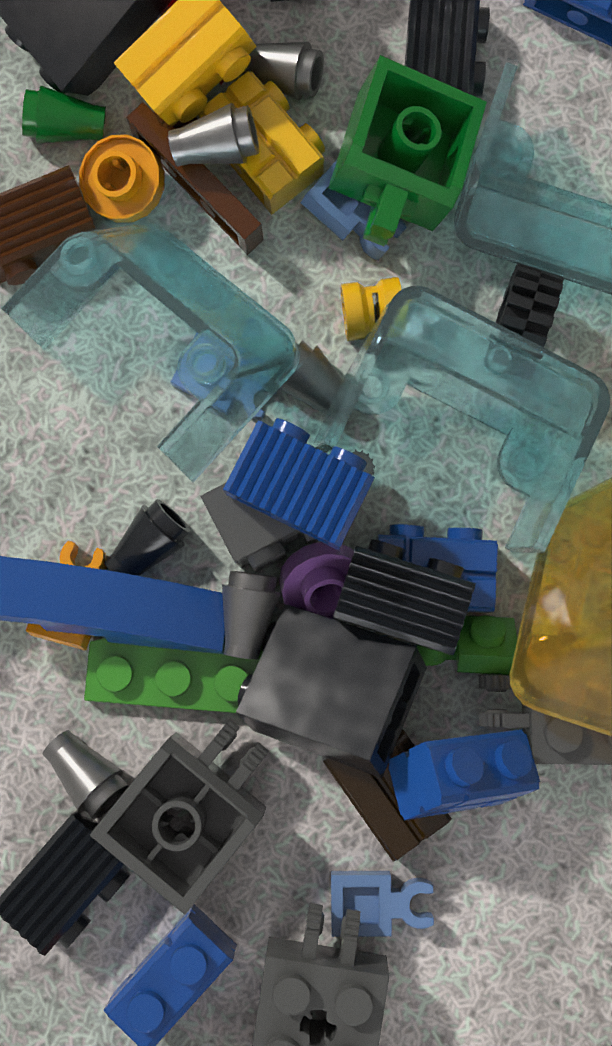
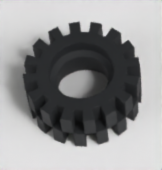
M520 263L516 265L499 308L486 349L484 365L527 379L532 375L535 364L537 365L541 350L547 341L548 331L552 327L555 318L553 316L560 301L559 297L563 289L564 277Z

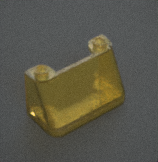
M612 477L561 502L552 509L541 531L510 670V686L514 695L523 705L535 711L612 736Z

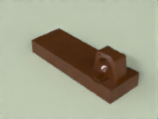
M144 102L126 117L133 137L142 140L159 156L163 169L246 255L252 252L264 240L262 224L204 164L176 166L169 146L168 131L184 127L198 120L197 117L186 123H182L179 120L171 127Z

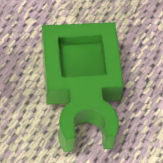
M489 615L466 616L454 655H448L416 644L426 666L439 665L445 660H456L457 672L517 675L520 655L514 618Z

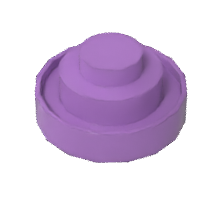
M322 542L304 546L290 555L281 567L278 580L284 603L335 619L333 615L354 553L353 549L342 544L338 551Z

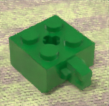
M382 55L379 56L358 92L328 187L333 191L371 206L363 239L384 247L388 239L392 238L395 234L400 219L430 231L435 230L453 209L462 191L487 101Z

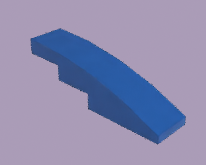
M0 556V621L38 624L46 631L102 636L109 643L224 654L225 627L223 594L221 592L109 570Z

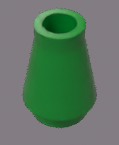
M42 85L39 91L26 89L22 112V135L36 138L37 144L82 140L99 141L104 136L106 106L94 105Z

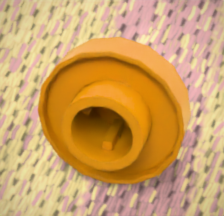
M127 134L110 135L97 141L85 154L79 169V187L85 202L97 214L116 223H132L148 216L159 204L165 189V171L159 156L142 140Z

